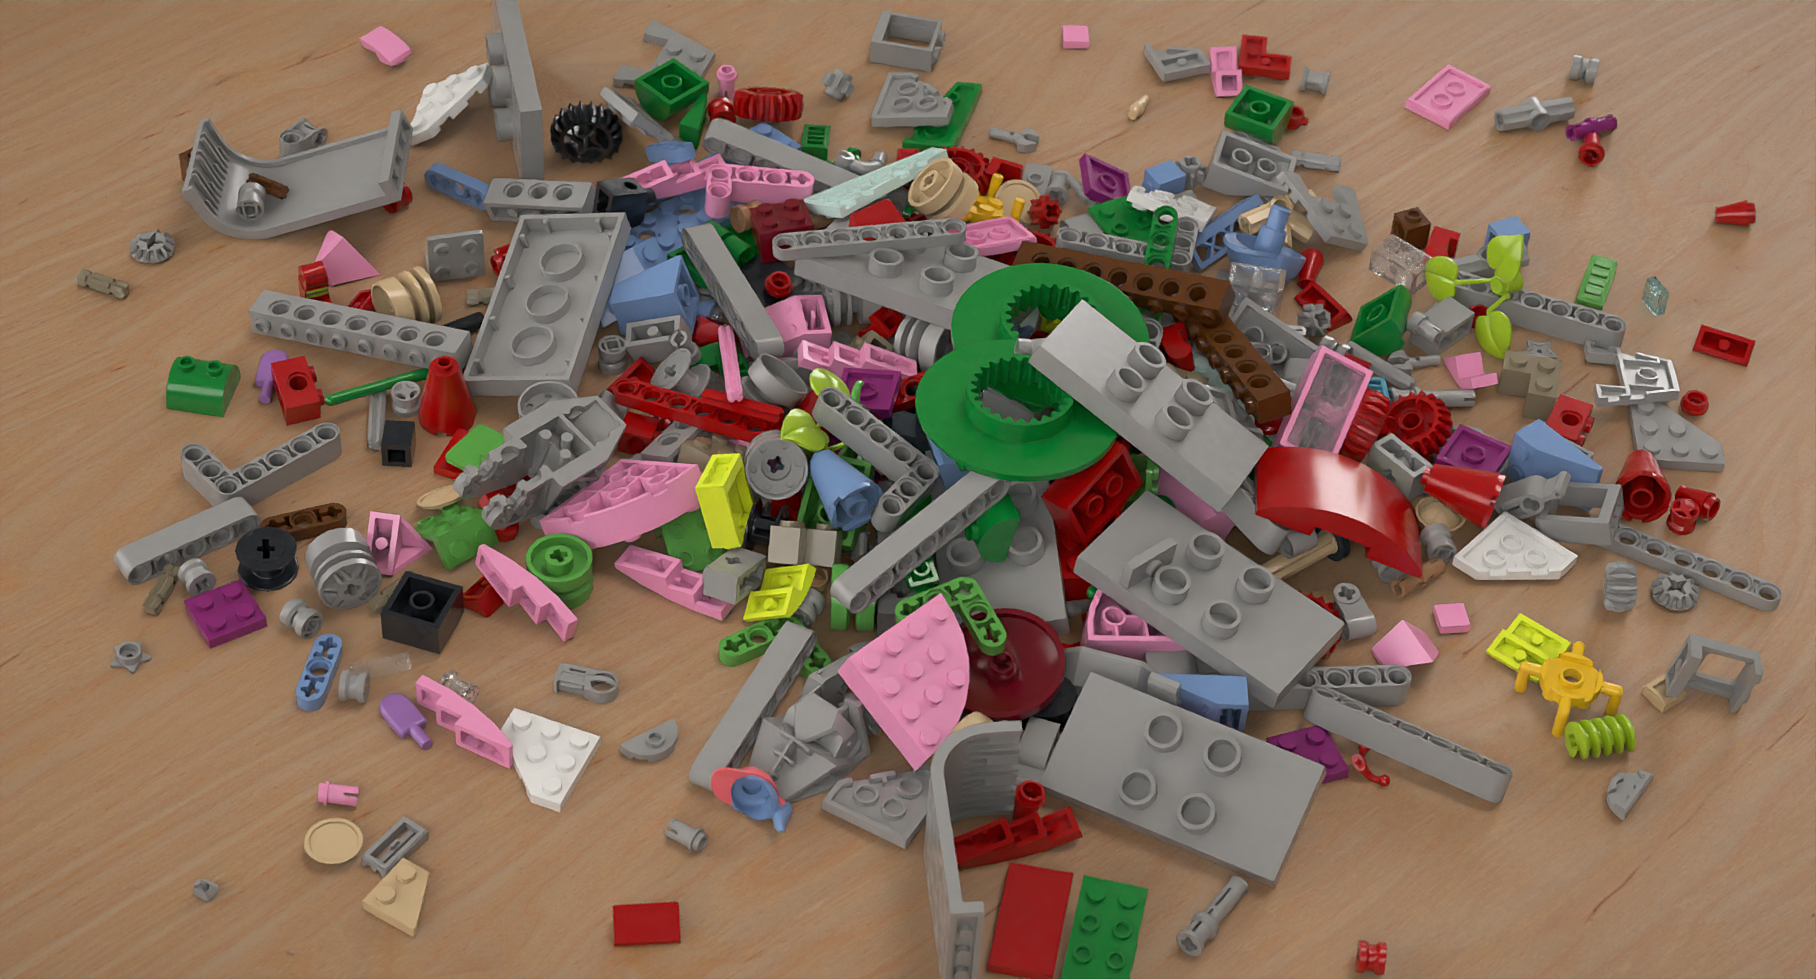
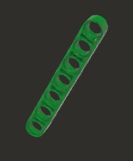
M1172 206L1158 207L1153 213L1144 261L1145 265L1151 266L1154 263H1162L1165 265V269H1171L1179 226L1178 213ZM1163 215H1170L1174 218L1171 223L1166 225L1158 222L1159 218ZM1158 239L1169 241L1168 246L1161 249L1156 248L1154 243ZM1138 308L1141 315L1144 312L1149 311L1147 309ZM1161 312L1160 314H1156V317L1154 318V320L1159 322L1160 325L1162 322L1163 312Z

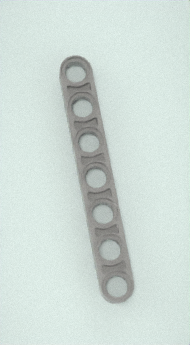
M945 218L782 233L773 238V255L779 260L789 261L865 254L877 248H891L898 251L959 245L966 240L967 225L958 218ZM948 230H959L960 232H959V233H949V232H947V231H948ZM929 232L932 233V235L922 236L920 235V233ZM893 235H903L904 237H903V238H900V239H897V238H892L891 236H893ZM867 237L876 238L874 241H865L863 239ZM846 240L848 242L844 244H838L835 241ZM811 242H816L820 245L808 246L807 244ZM781 245H790V246H792V247L789 248V249H781V248H779V246H781Z
M1621 523L1618 525L1612 546L1598 545L1666 573L1673 571L1675 575L1679 576L1684 573L1685 578L1694 579V584L1763 611L1776 610L1782 597L1781 589L1772 582ZM1627 538L1632 540L1634 544H1624L1619 539ZM1647 550H1658L1661 555H1652ZM1683 560L1690 566H1680L1675 561ZM1711 571L1718 577H1708L1703 572ZM1739 582L1744 584L1746 588L1739 589L1731 583ZM1760 594H1770L1774 597V599H1764L1760 596Z

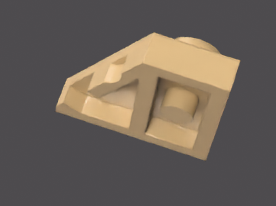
M402 858L362 900L363 909L414 938L418 931L419 916L424 907V896L428 891L430 883V873Z

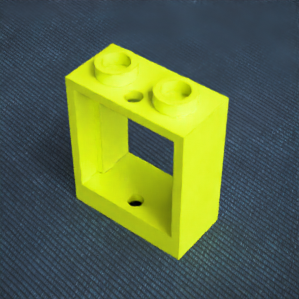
M741 453L712 455L695 486L712 548L725 549L741 547L744 541L748 517L754 504Z

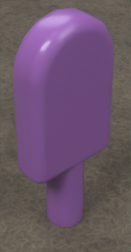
M281 350L267 351L260 359L255 384L258 387H262L259 401L263 404L270 403L274 390L271 380V363L289 359L287 353Z
M399 693L387 695L380 702V713L400 738L411 735L423 750L429 749L433 741L422 730L426 727L427 720L405 695Z

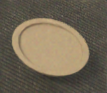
M1016 179L1002 184L997 190L995 198L1004 203L1003 215L1010 216L1015 198L1024 199L1026 202L1020 219L1029 224L1032 221L1029 214H1027L1032 205L1030 201L1039 199L1041 195L1029 182Z
M452 484L434 489L422 495L416 503L423 509L439 508L441 510L443 507L451 505L462 498L453 489Z
M329 818L319 821L307 831L304 837V848L307 854L314 860L324 864H340L348 861L359 852L363 844V834L360 828L355 823L343 818Z

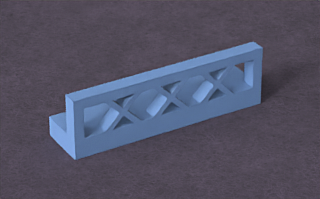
M1258 194L1241 200L1211 220L1202 233L1198 231L1195 248L1201 246L1207 248L1206 259L1201 261L1194 249L1192 264L1196 271L1202 270L1227 253L1228 246L1225 243L1223 248L1214 245L1216 234L1224 236L1225 233L1233 232L1234 222L1239 223L1238 217L1241 214L1264 205Z

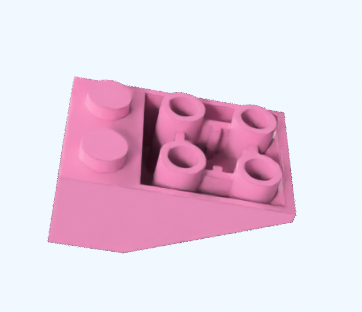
M796 295L765 307L784 341V354L776 358L793 357L794 350L799 347L802 340L827 349L830 348L832 331L823 295ZM740 340L746 361L753 360Z

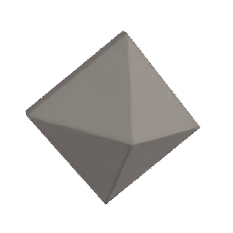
M865 532L860 533L854 552H852L849 558L855 563L875 548Z

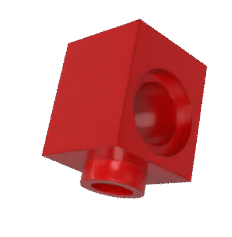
M628 411L623 419L626 429L618 443V451L631 455L641 454L662 433L661 419Z

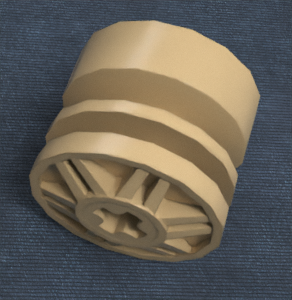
M416 266L409 269V271L399 273L397 279L391 276L372 284L371 298L377 313L431 324L441 320V300L434 282L424 268Z

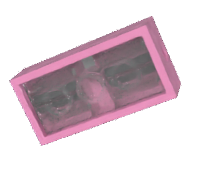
M1322 345L1311 355L1291 400L1292 414L1284 416L1271 447H1306L1338 454L1373 371Z

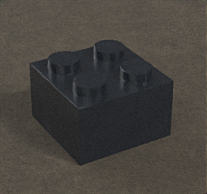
M405 571L380 613L382 637L440 654L464 613L463 587Z

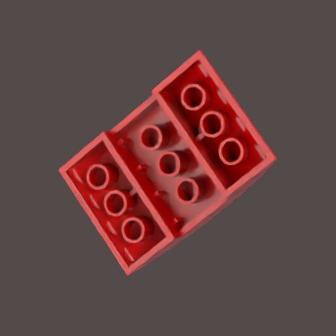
M1271 447L1266 449L1254 466L1255 515L1265 519L1268 518L1270 521L1311 536L1315 527L1364 545L1365 558L1414 577H1422L1423 570L1416 510L1404 494L1389 480L1366 465L1336 453L1306 447Z

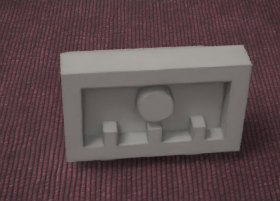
M482 230L427 237V252H424V261L427 273L433 282L485 275Z

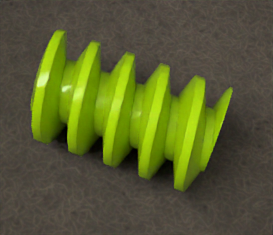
M1616 714L1614 717L1604 716L1602 719L1595 717L1590 721L1587 719H1583L1580 722L1571 721L1565 728V743L1570 757H1576L1578 752L1583 760L1589 757V750L1595 758L1600 756L1601 749L1606 756L1612 754V749L1617 754H1622L1624 745L1628 752H1633L1636 747L1635 730L1631 720L1624 714Z

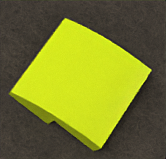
M810 564L766 569L760 591H752L749 594L743 620L752 622L791 617L805 599L813 582L816 568Z
M1519 613L1507 630L1502 629L1486 650V654L1518 672L1522 662L1543 666L1548 658L1554 659L1559 656V653L1569 652L1571 642ZM1530 675L1529 679L1538 684L1539 677Z

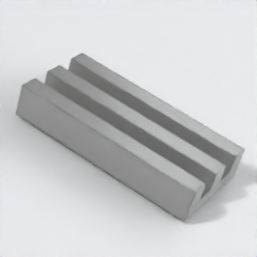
M403 816L361 856V864L366 867L370 865L371 870L375 873L380 871L381 876L384 878L402 858L408 859L429 839V831ZM409 828L400 839L397 838L404 830ZM390 845V848L379 859H376Z

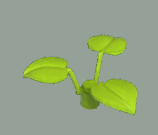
M1523 234L1500 235L1490 240L1486 256L1489 266L1495 269V276L1492 278L1458 280V266L1451 258L1446 256L1433 257L1425 265V278L1428 289L1433 297L1439 301L1444 300L1448 296L1454 298L1457 291L1456 285L1490 283L1491 290L1501 296L1487 309V315L1477 318L1475 325L1476 337L1481 347L1487 353L1499 359H1504L1506 350H1510L1512 326L1509 318L1503 312L1494 310L1505 300H1509L1511 293L1519 292L1523 288L1524 281L1520 273L1524 249Z
M816 368L811 372L809 377L810 385L818 397L822 389L826 387L837 388L850 397L847 386L834 373L822 368ZM792 409L783 421L780 440L793 442L803 447L807 463H809L811 456L815 452H820L821 450L836 451L847 446L841 442L828 447L829 437L821 430L822 426L819 423L816 425L814 419L801 409Z

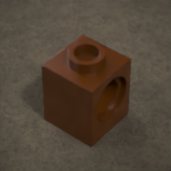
M1419 207L1394 213L1390 238L1402 254L1425 249L1428 243L1431 222Z

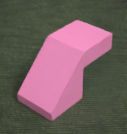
M1236 46L1210 47V76L1216 97L1238 96L1242 90V70H1237Z
M1481 352L1444 358V364L1461 390L1498 384L1497 373H1484Z

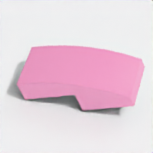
M382 26L360 38L363 48L375 52L380 62L390 66H397L403 63L405 58L412 54V50L406 43Z

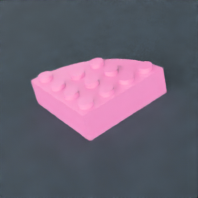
M621 459L603 472L598 481H591L542 518L539 523L545 536L561 533L573 535L585 541L590 549L608 546L621 541L633 542L639 539L643 533L651 531L686 512H693L699 509L700 504L695 486L702 473L698 464Z
M1097 589L1083 626L1080 646L1143 661L1145 651H1188Z
M941 593L854 653L837 671L915 771L931 758L939 745L950 736L952 730L958 724L966 704L969 687V657L965 639L954 612Z

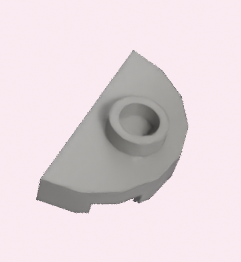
M674 718L620 744V752L629 759H633V757L648 759V762H655L666 758L674 751V746L678 741V726Z
M1638 770L1637 773L1624 774V772H1620L1613 777L1606 793L1607 804L1612 812L1624 820L1652 782L1654 774Z

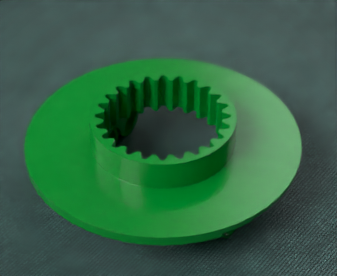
M1047 263L1014 265L983 276L962 294L955 306L951 322V340L954 350L990 340H1017L1019 332L1013 331L1014 324H1012L1013 316H1019V310L1026 312L1028 306L1033 309H1037L1038 306L1039 312L1046 319H1059L1063 321L1081 300H1084L1137 343H1149V334L1146 323L1138 308L1114 285L1080 269ZM1009 379L1007 384L1001 381H997V386L988 384V387L1006 398L1023 402L1031 412L1042 413L1046 408H1050L1045 402L1043 388L1039 389L1037 383L1027 385L1025 380L1015 383L1012 379Z
M1014 339L978 342L956 349L937 360L926 371L919 382L915 399L918 421L928 438L956 462L960 471L970 470L991 478L1017 482L1060 479L1081 472L1094 465L1109 452L1118 437V433L1028 363L1032 355L1014 354L1017 341ZM1009 379H1012L1015 383L1025 380L1027 385L1037 383L1039 389L1043 388L1046 404L1050 408L1055 407V411L1051 412V418L1045 415L1042 416V421L1031 418L1030 422H1026L1023 418H1020L1017 422H1013L1012 417L1008 416L1005 419H1001L1000 413L990 414L991 408H983L984 402L978 401V398L981 395V390H988V384L997 386V381L1007 384Z

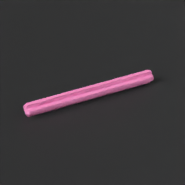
M721 325L718 328V338L727 399L731 403L735 400L740 402L743 399V389L733 327L730 325L723 327Z

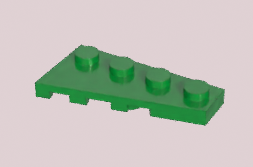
M956 82L943 96V98L947 97L953 102L954 112L949 125L940 127L917 126L913 129L914 134L902 141V148L919 149V152L930 148L942 149V146L949 149L954 145L957 148L983 93L982 84Z

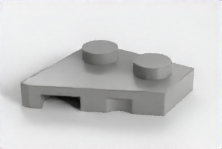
M1152 44L1144 45L1143 54L1163 82L1210 72L1211 63L1201 49H1183L1168 46L1167 51L1153 50Z

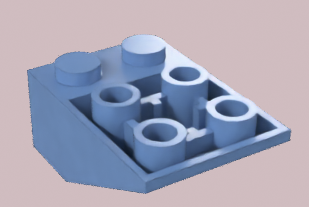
M1157 673L1181 683L1178 698L1181 700L1180 708L1244 733L1249 707L1246 676Z

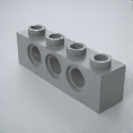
M493 178L483 204L492 221L519 222L521 215L592 213L596 189L593 183L584 181L568 182L560 180Z
M700 413V414H698V416H707V415H710V413ZM728 420V421H725V422H723V423L731 424V423H735V422H737V421ZM674 421L641 452V456L644 461L676 463L682 442L694 440L696 437H710L718 433Z

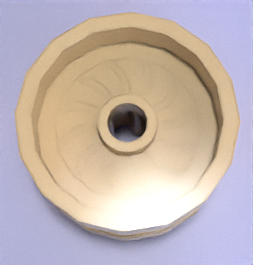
M942 157L928 164L917 175L909 189L908 201L919 213L924 214L927 220L962 219L976 201L978 185L967 173L962 172L960 167L950 158Z

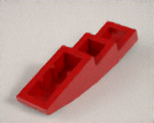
M1068 806L1041 818L1038 811L1010 823H1007L1006 818L1002 817L956 836L953 840L957 867L962 869L1022 858L1058 847L1083 836L1071 807Z

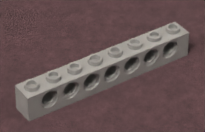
M263 290L248 310L253 333L429 369L430 363L434 359L448 356L458 361L462 371L472 352L469 331Z

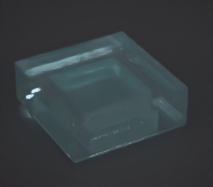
M1656 276L1647 278L1642 300L1655 316L1665 313L1670 293Z

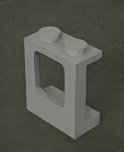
M1689 634L1666 671V695L1678 698L1686 686L1729 698L1730 712L1736 714L1741 705L1749 700L1751 690L1755 684H1759L1763 678L1764 667L1761 666L1760 652ZM1711 653L1746 662L1734 680H1726L1697 672L1706 655Z

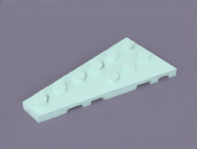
M940 148L927 149L806 197L804 202L812 216L824 215L826 218L836 217L842 219L865 205L886 197L887 193L915 179L934 160L942 157L948 158L947 150Z

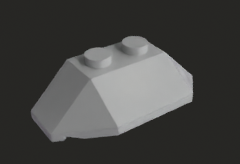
M1084 646L1064 649L1066 661L1065 677L1072 682L1076 689L1077 698L1073 706H1075L1090 672L1147 694V682L1152 672L1159 673L1156 669L1140 660Z

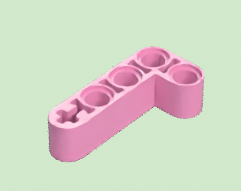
M721 163L713 164L708 168L704 210L711 218L720 219L728 215L730 202L747 203L759 200L763 204H776L788 199H804L813 195L814 177L808 172Z

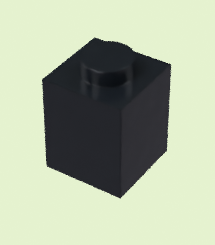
M385 420L381 441L382 465L412 467L416 447L415 421Z

